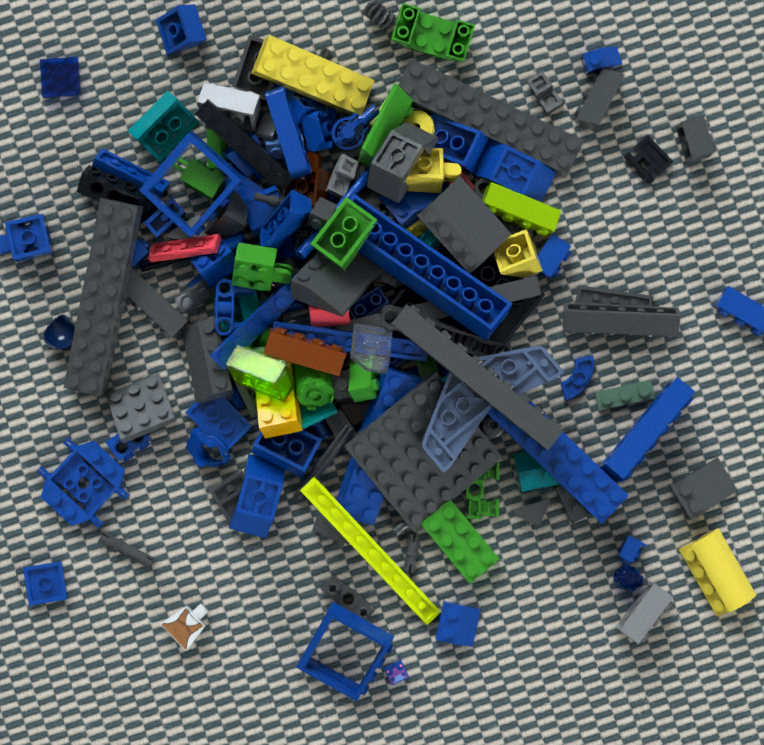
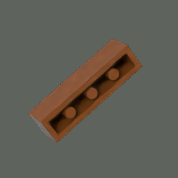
M280 327L270 328L264 348L265 355L340 376L346 357V350H343L342 346L337 344L330 346L317 338L310 340L301 333L295 332L294 335L286 333L287 330Z

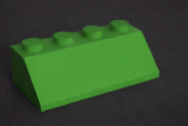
M394 83L361 148L358 162L369 167L390 131L404 124L405 118H409L414 109L411 107L413 100L398 84Z

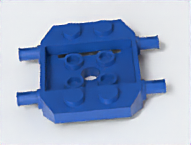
M68 437L63 444L72 453L53 473H49L43 466L39 467L36 471L45 480L41 498L71 526L89 521L99 529L104 523L96 517V513L114 493H117L124 501L130 496L122 488L125 468L94 440L82 445H76ZM82 457H83L85 460H87V461H88L99 473H101L110 483L106 482L93 468H91V467L82 459ZM81 478L89 480V486L86 489L81 488L79 485ZM60 483V484H61L67 491H69L82 505H84V506L86 507V509L84 510L83 508H81V507H80L69 495H67L57 484Z

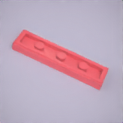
M219 234L153 243L148 259L150 262L218 253L222 237Z

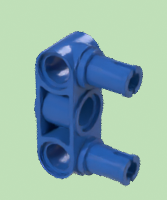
M222 279L215 287L214 330L218 336H229L243 323L233 320L234 297L236 295H254V289L233 286L232 280ZM227 284L230 290L224 294L220 292L219 286ZM222 322L229 326V330L225 333L221 332L218 328Z

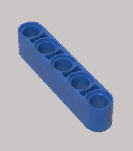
M282 85L266 91L265 97L292 179L295 180L311 174V166L285 87Z

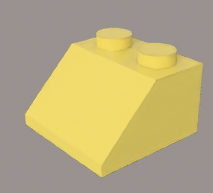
M527 229L510 235L494 251L501 275L526 278L543 271L534 243Z

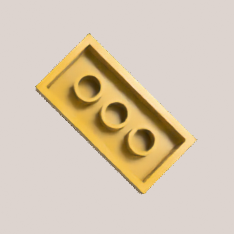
M265 358L252 361L258 423L264 438L303 431L300 402L296 397L294 364L279 358Z

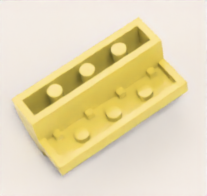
M719 528L702 535L696 541L679 549L717 617L742 607L756 596Z

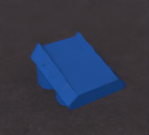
M336 109L319 110L302 116L299 122L302 124L307 143L306 149L316 152L337 147L332 140V129L338 121ZM338 125L335 129V138H337V131L339 132V137H341V130H338L340 125Z
M275 185L258 192L267 196H278L281 199ZM254 195L242 201L248 211V223L253 235L256 236L260 234L262 225L276 208L268 206L267 203L253 200Z

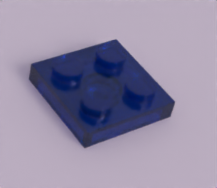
M78 57L40 59L43 99L81 96Z

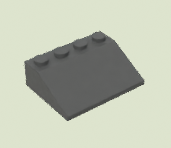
M461 176L417 214L469 274L511 235L509 230Z
M317 252L290 281L292 298L343 317L382 273L383 269L358 252L344 271Z

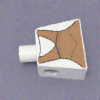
M201 603L194 610L187 605L160 625L186 651L206 626L202 618L209 611Z

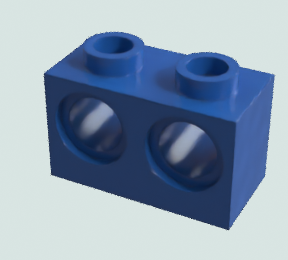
M147 433L143 435L140 442H136L134 439L125 442L127 445L125 453L118 451V445L122 442L119 434H116L105 443L118 461L124 460L127 462L135 456L133 452L138 449L142 451L150 445L149 441L152 438Z

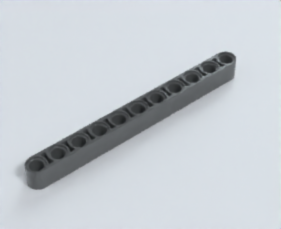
M537 276L489 287L510 302L541 295ZM431 302L414 305L421 311L420 315L427 318L430 317L433 320L451 317ZM380 313L350 320V324L332 326V329L370 334L393 331L382 324ZM388 313L385 316V319L387 320H393L395 318V314Z

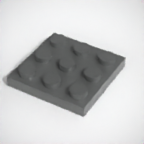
M159 373L106 394L122 443L176 422Z

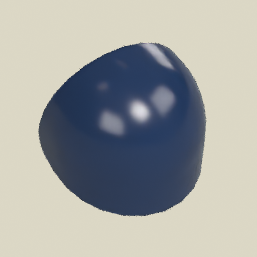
M64 314L57 316L43 333L44 342L57 350L70 348L75 331L74 323Z

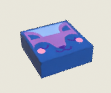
M401 659L383 667L391 685L409 678Z

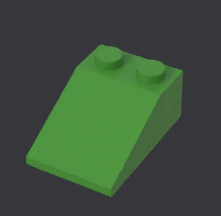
M346 197L311 242V245L315 250L345 271L378 220Z

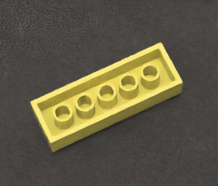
M271 35L264 38L251 73L277 85H283L291 91L350 116L356 113L357 117L363 113L375 81Z

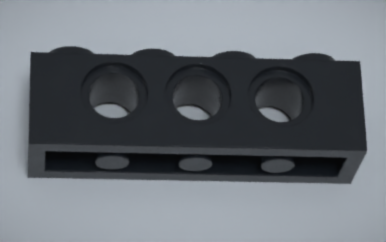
M90 165L81 174L76 191L99 202L100 198H106L143 206L141 220L144 222L151 217L155 205L139 191L141 187L136 186L132 182L122 180L114 174L106 173L98 167Z

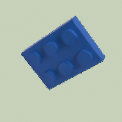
M225 397L197 404L196 401L185 412L204 432L218 435L225 442L228 450L253 427Z

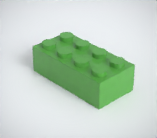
M451 499L421 523L423 528L469 583L473 582L499 560V557Z

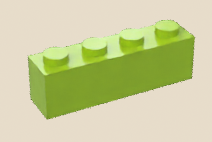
M493 182L486 187L482 201L493 214L501 216L504 221L518 223L524 229H533L541 236H550L555 232L561 214L559 209Z

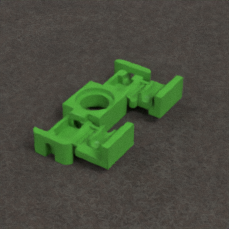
M500 463L493 465L472 483L479 486L478 494L472 495L469 492V487L465 489V499H468V516H465L467 519H482L483 516L499 517V499H493V501L480 499H483L484 480H487V477L499 480ZM494 502H495V512H493Z

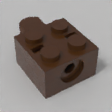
M308 151L306 154L312 173L292 180L285 188L284 199L293 189L310 198L313 209L320 197L329 201L330 193L326 192V188L332 173L321 169V155Z

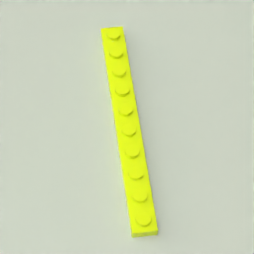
M315 477L300 490L426 625L441 612Z

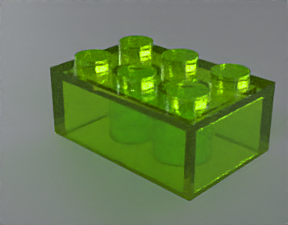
M237 345L225 364L237 384L283 402L287 400L296 384L292 376L293 374L290 372L285 361L272 359L264 353H256L247 346L243 348Z

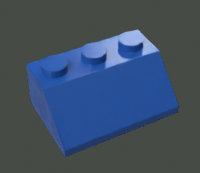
M292 189L262 225L260 246L280 250L284 244H288L294 232H298L305 219H309L310 212L312 211V200Z

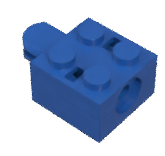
M43 214L5 222L7 234L0 235V254L11 252L12 258L16 262L54 254L47 219Z
M238 231L235 235L222 238L218 253L189 257L209 287H212L233 272L234 254L237 251L238 242L247 244V239L241 231Z

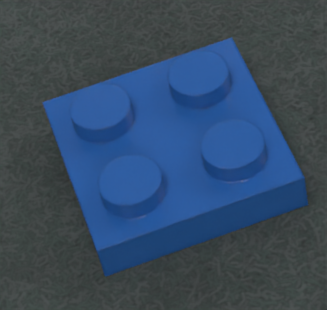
M62 561L23 567L29 606L68 599Z

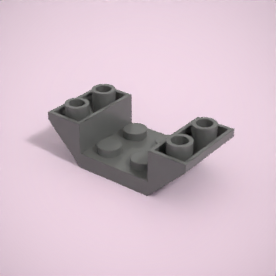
M408 122L391 130L371 162L367 188L399 204L409 189L405 180L423 152L428 155L431 153L439 138Z

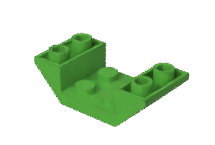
M402 3L391 40L410 50L439 59L465 61L475 28L474 24L458 19L457 22H452L420 12L421 8Z

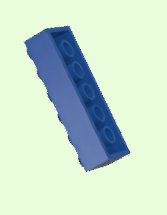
M678 376L670 381L599 467L616 483L627 480L634 472L632 468L640 465L646 458L644 454L649 450L651 451L657 445L658 441L656 439L665 435L670 429L668 424L670 425L673 421L675 422L682 414L680 410L687 407L694 398L691 396L695 391Z

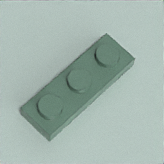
M651 380L594 392L598 411L655 399Z

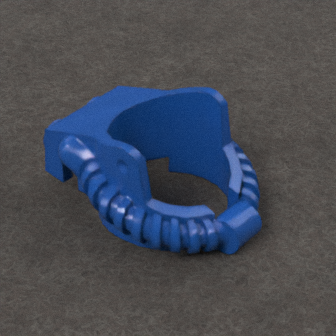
M200 427L192 429L185 448L193 456L197 466L220 467L228 464L231 458L225 442L218 435L208 434L207 432L203 433V429ZM203 445L209 448L217 446L220 455L223 456L222 459H213L207 450L204 451Z

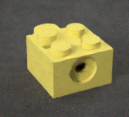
M433 148L429 155L423 152L405 180L409 187L407 191L441 193L443 182H454L461 175L462 169L456 163H443V149Z

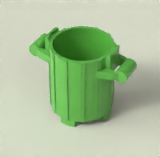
M293 363L298 401L305 405L308 410H316V407L332 403L334 387L331 374Z

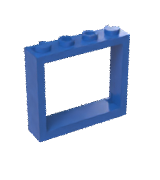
M192 131L183 138L139 191L188 236L193 237L195 235L199 236L206 229L204 225L208 220L212 222L218 215L216 211L220 206L224 208L231 200L229 196L233 192L237 193L243 186L241 182L245 178ZM192 144L233 180L193 227L186 223L152 192Z
M332 602L296 668L357 702L360 695H365L368 691V682L372 683L377 675V672H375L376 668L381 669L386 660L383 658L384 655L390 654L394 646L391 644L394 636ZM332 619L339 621L381 645L379 652L360 684L311 658Z

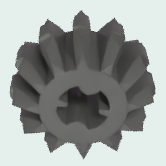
M371 0L363 11L368 19L385 31L393 25L396 19L395 15L377 0Z

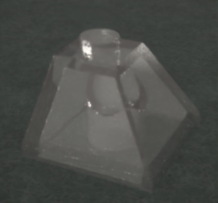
M354 323L350 358L366 371L387 374L393 330Z

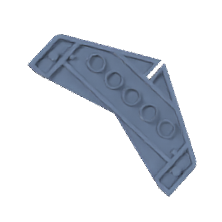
M533 346L478 357L484 362L482 364L487 370L492 368L499 374L498 379L500 381L506 380L515 387L513 391L517 394L552 381L564 373L563 369L542 346ZM450 372L422 441L423 449L443 473L455 462L470 437L492 407Z

